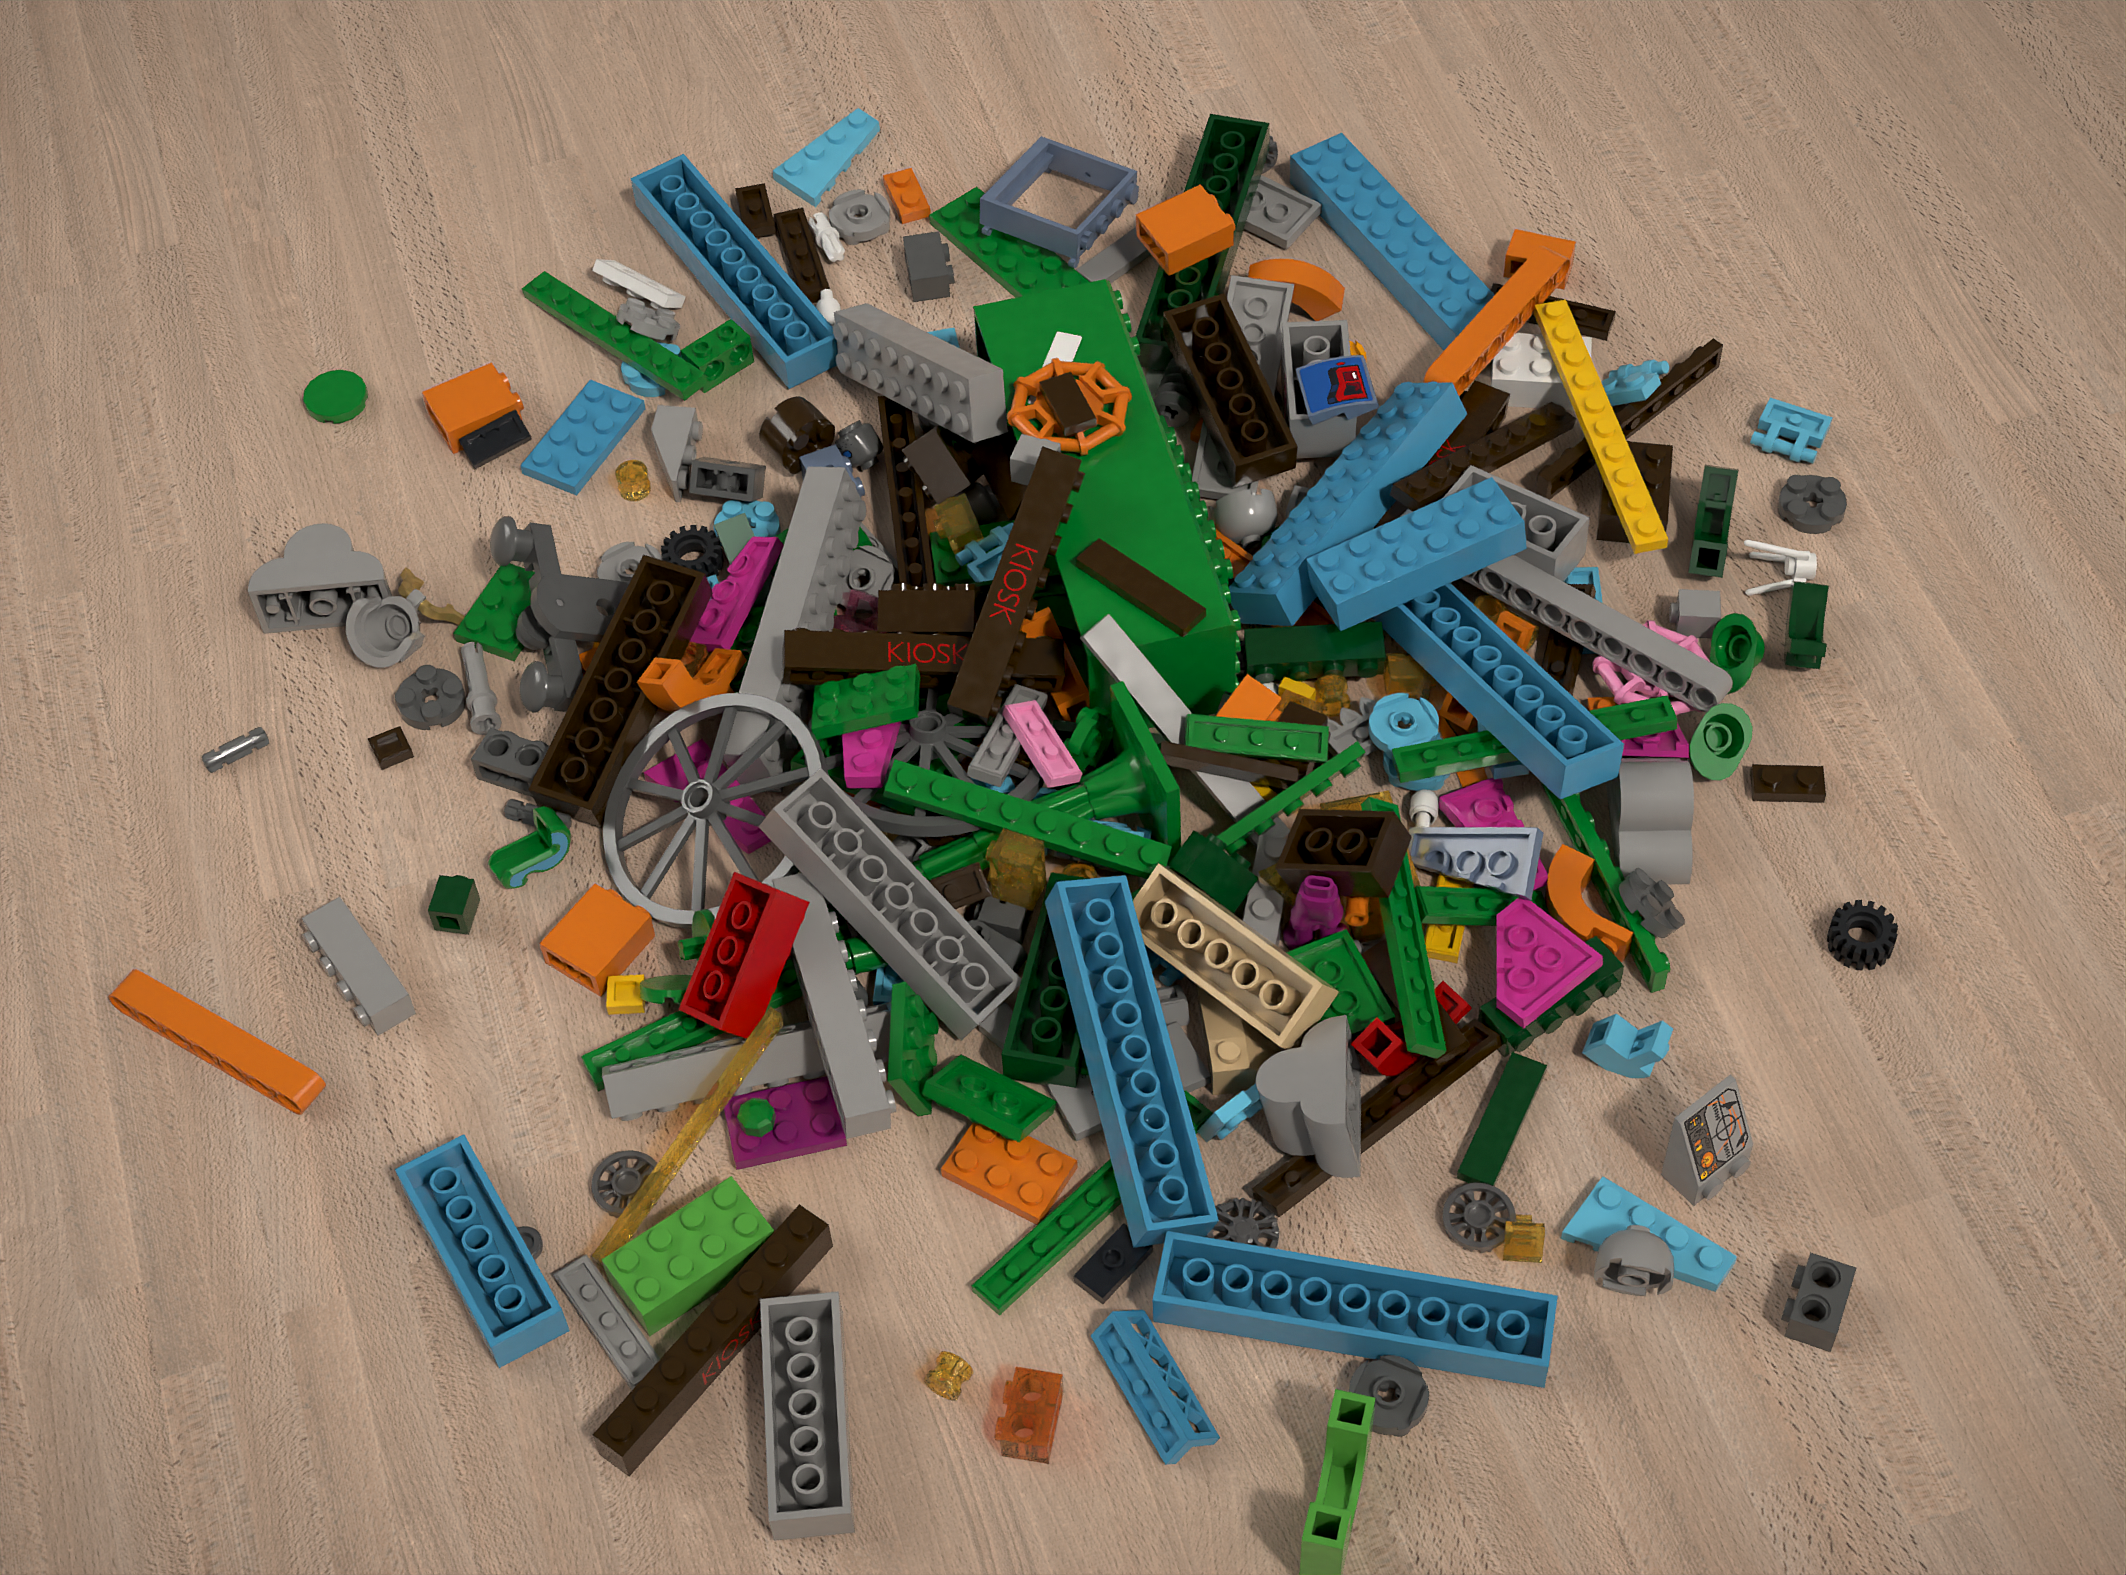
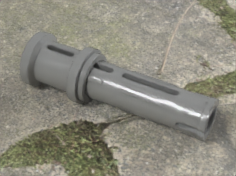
M469 642L461 647L470 692L466 698L467 708L472 712L470 721L472 731L480 735H486L490 727L498 730L502 722L500 715L496 713L495 709L497 705L496 694L489 687L482 645L480 643L476 644V652L474 642Z

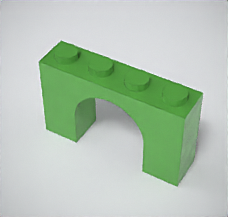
M1335 1389L1327 1424L1326 1446L1315 1503L1310 1502L1301 1540L1299 1575L1343 1574L1372 1439L1375 1397Z

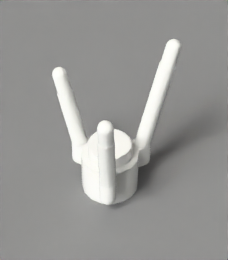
M1744 541L1745 546L1772 552H1750V558L1785 563V575H1789L1792 578L1747 589L1745 591L1746 595L1750 596L1791 587L1792 581L1806 582V580H1814L1817 570V557L1815 553L1797 551L1759 541Z

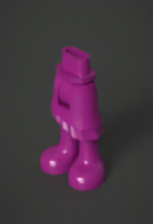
M1311 875L1302 882L1295 905L1291 910L1290 920L1285 924L1283 930V941L1290 951L1314 942L1315 930L1319 928L1318 940L1345 929L1348 930L1351 936L1349 928L1340 922L1343 917V906L1341 905L1338 888L1331 878Z

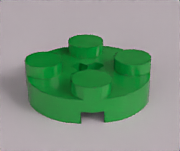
M1100 706L1093 709L1084 707L1077 716V727L1072 737L1064 741L1065 747L1081 770L1082 776L1088 774L1084 770L1088 765L1095 768L1099 764L1112 740V732L1108 730L1109 721L1112 722L1111 712Z

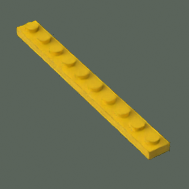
M1566 299L1535 305L1534 316L1634 554L1667 548L1669 540Z

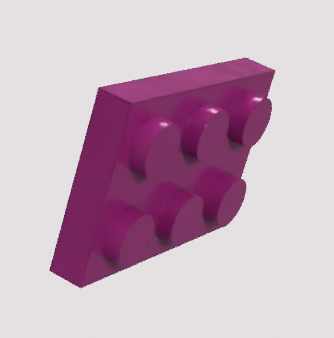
M827 1076L722 1099L736 1170L847 1146L846 1136ZM751 1098L766 1099L775 1110L776 1119L773 1130L762 1137L746 1135L738 1123L737 1116L740 1105Z

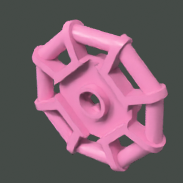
M1647 620L1645 624H1642L1710 662L1697 644L1698 639L1695 636L1690 635L1688 637L1656 625L1655 621ZM1598 655L1592 662L1594 673L1601 676L1614 695V702L1618 705L1666 695L1668 698L1673 697V695L1601 655ZM1614 671L1621 672L1628 683L1623 685ZM1682 700L1670 702L1676 715L1691 711L1703 712Z

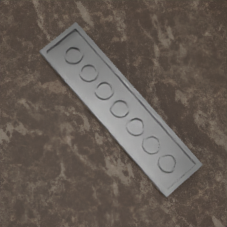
M1231 275L1227 300L1273 396H1275L1281 363L1282 322H1288L1294 284ZM1203 422L1192 475V482L1196 481L1198 484L1200 497L1219 499L1228 494L1251 489L1252 495H1256L1259 480L1234 488Z

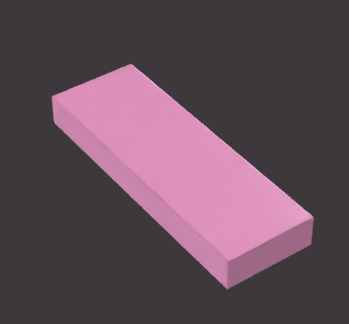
M1037 701L1005 705L1002 715L1047 787L1080 782L1081 770Z

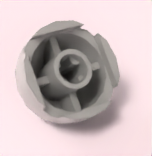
M1251 489L1219 498L1216 501L1217 508L1212 506L1209 508L1215 529L1237 545H1242L1244 549L1255 548L1261 545V540L1266 534L1269 535L1272 532L1278 519L1274 494L1270 490L1260 489L1262 495H1252Z
M1630 1225L1625 1230L1617 1231L1605 1238L1600 1245L1595 1262L1594 1279L1597 1281L1600 1277L1603 1278V1287L1622 1294L1646 1296V1288H1658L1657 1295L1664 1294L1672 1289L1674 1257L1666 1242L1659 1236L1650 1233L1649 1228L1641 1225Z

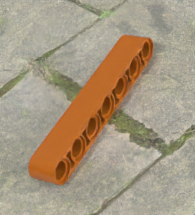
M1544 246L1538 247L1432 363L1425 374L1423 383L1432 381L1437 383L1453 382L1460 396L1534 314L1535 305L1543 304L1562 283L1570 269L1571 260Z
M133 969L108 996L114 1007L126 1016L293 1113L303 1114L326 1087L324 1080L309 1067L137 969Z

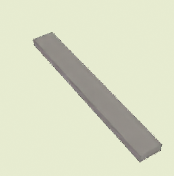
M1110 614L1105 615L1080 639L1117 683L1124 681L1136 706L1167 742L1184 745L1186 715L1192 714L1191 711ZM1191 770L1234 823H1237L1266 803L1248 781ZM1277 817L1274 819L1276 825L1264 833L1263 836L1284 838L1290 832L1282 820ZM1254 832L1247 838L1257 849L1259 836Z

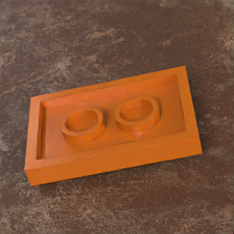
M973 1122L941 1168L942 1177L1038 1225L1044 1220L1077 1170L1078 1162L1076 1159L1030 1136L1025 1137L1019 1143L1002 1137L999 1132L983 1124Z

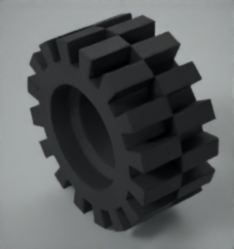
M690 525V530H686L685 526L679 527L680 533L677 534L673 530L670 532V538L665 537L663 540L664 546H661L663 561L705 573L706 577L712 575L719 576L718 570L722 571L724 560L719 537H716L713 530L708 532L705 526H701L700 530H697L696 525ZM690 552L704 553L703 556L695 560L681 559L682 556Z
M1855 900L1854 907L1849 901L1844 903L1843 909L1839 907L1835 911L1827 934L1828 949L1830 952L1835 951L1834 958L1837 961H1840L1842 958L1845 959L1843 966L1850 968L1851 963L1857 964L1856 970L1862 971L1864 964H1867L1868 970H1873L1877 963L1881 967L1886 963V959L1891 957L1898 936V925L1893 923L1894 916L1891 913L1886 916L1884 915L1885 907L1880 905L1877 910L1873 908L1875 904L1873 901H1868L1867 906H1863L1862 900ZM1852 928H1863L1873 933L1876 940L1868 943L1860 942L1852 938L1848 931Z

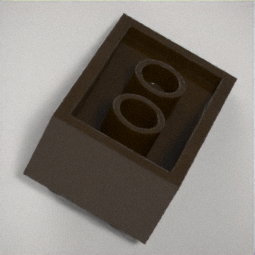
M937 425L902 449L905 454L903 457L905 464L911 472H917L923 481L922 488L931 501L935 500L938 505L958 494L983 475L971 454L975 443L941 425Z

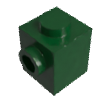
M439 875L428 908L434 930L469 935L480 902V896L474 879L461 875L453 877Z

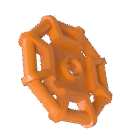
M1053 358L1048 365L1026 377H1019L1014 382L1015 392L1012 406L1006 416L1008 423L1016 427L1024 435L1060 443L1061 451L1079 453L1080 456L1088 455V451L1113 436H1121L1126 430L1124 421L1128 402L1132 399L1130 389L1122 386L1105 369V364L1097 361L1094 364L1060 361L1059 358ZM1071 372L1073 376H1079V380H1075L1097 419V424L1103 427L1086 437L1083 433L1086 430L1064 436L1040 391V381ZM1100 382L1106 389L1102 390L1096 383ZM1032 395L1036 397L1034 404L1025 406L1027 396ZM1114 403L1112 415L1103 411L1104 404ZM1036 418L1043 425V428L1038 431L1029 419ZM1056 433L1059 437H1052V435Z

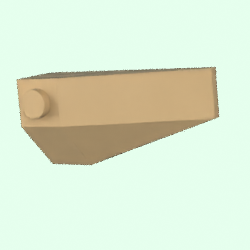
M1195 983L1208 1069L1211 1075L1212 1094L1245 1092L1256 1083V1075L1261 1065L1271 1056L1281 1052L1276 1043Z

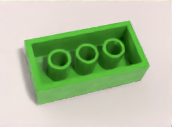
M730 1176L603 1258L602 1263L609 1283L650 1337L723 1289L774 1233V1229L734 1178Z

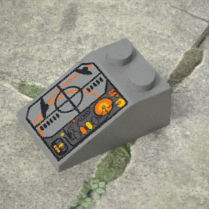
M1732 1075L1726 1077L1674 1118L1661 1175L1693 1206L1703 1198L1707 1200L1712 1199L1719 1193L1727 1179L1731 1176L1738 1178L1751 1164L1749 1158L1753 1141L1738 1085Z

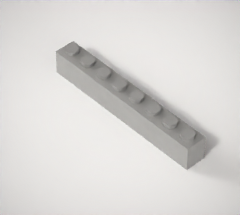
M803 873L773 879V887L810 902L804 921L800 925L792 945L790 956L846 1139L891 1129V1113L896 1112L894 1096L891 1090L885 1091L883 1082L886 1081L884 1064L882 1059L875 1060L873 1051L877 1050L875 1036L872 1029L866 1030L863 1022L867 1021L863 999L856 1000L854 994L855 991H858L856 976L853 969L847 970L845 962H848L847 948L844 940L838 941L835 934L839 933L835 911L828 912L827 905L830 902Z
M891 1002L866 1007L867 1021H863L866 1030L872 1029L875 1036L877 1050L873 1051L876 1060L882 1059L883 1062L889 1061ZM810 1020L757 1032L754 1041L738 1036L602 1067V1078L612 1119L620 1117L622 1121L637 1119L643 1115L642 1112L657 1109L658 1112H668L679 1108V1103L694 1100L695 1104H703L715 1100L718 1094L730 1092L733 1096L743 1095L751 1092L753 1086L767 1083V1087H778L789 1082L788 1078L803 1075L804 1079H812L825 1074V1067Z

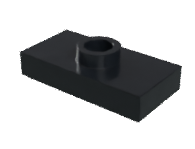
M513 410L458 440L474 469H477L532 440L517 411Z
M1123 1223L1073 1276L1074 1283L1104 1304L1153 1252V1245L1133 1248L1129 1228Z

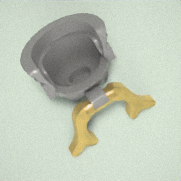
M406 567L400 575L403 582L399 586L398 592L401 596H389L385 599H381L379 596L371 599H358L353 603L346 619L348 643L355 655L370 666L384 668L392 666L399 661L403 662L422 646L425 635L420 632V624L422 622L419 621L417 616L420 612L428 618L450 621L457 625H460L465 617L457 612L451 604L440 608L426 600V596L418 591L424 584V581L415 577L411 570Z

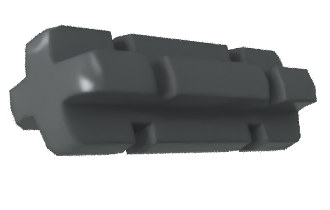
M257 727L248 732L249 736L245 737L243 734L219 746V751L215 752L213 749L203 754L202 761L210 773H213L223 768L222 764L227 763L229 765L253 753V748L256 747L259 750L267 746L269 739L262 727Z
M516 799L508 800L504 809L507 819L517 822L523 819L522 823L535 826L533 809L541 806L530 803L524 806L523 801ZM557 811L556 814L567 828L570 829L572 825L571 816Z

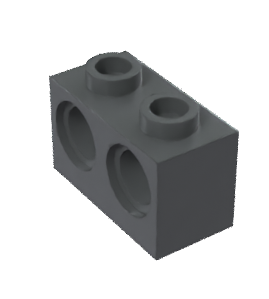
M490 727L472 756L471 761L478 780L532 797L528 789L549 746L542 741H531L519 737L511 731H500Z
M1810 1252L1806 1267L1798 1264L1791 1287L1799 1290L1796 1300L1788 1297L1781 1320L1788 1322L1784 1337L1831 1352L1857 1268ZM1814 1281H1822L1829 1287H1820ZM1804 1314H1812L1820 1321H1811Z

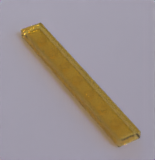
M772 1007L765 1013L594 1251L592 1258L596 1264L604 1269L602 1259L630 1241L783 1027L781 1013Z

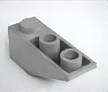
M658 405L651 428L655 450L675 502H681L683 490L689 488V468L692 465V460L696 459L697 456L695 445L696 441H701L703 423L698 421L696 408Z

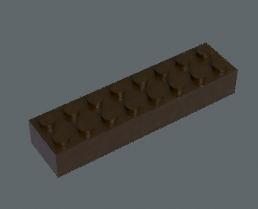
M643 554L528 789L537 806L552 808L555 813L558 811L569 814L573 819L601 828L604 822L607 802L618 774L634 748L644 738L658 709L646 697L637 681L655 657L682 659L713 594L705 573Z

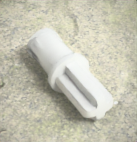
M815 213L813 216L817 224L810 217L809 226L816 235L817 245L824 249L830 261H842L845 249L839 240V232L831 226L828 217L824 213Z

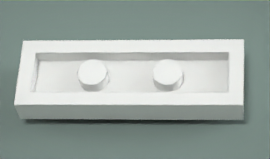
M596 259L592 271L602 275V280L605 283L617 287L621 285L627 288V294L639 299L646 298L650 300V305L656 309L658 307L666 309L682 308L685 296L615 260Z

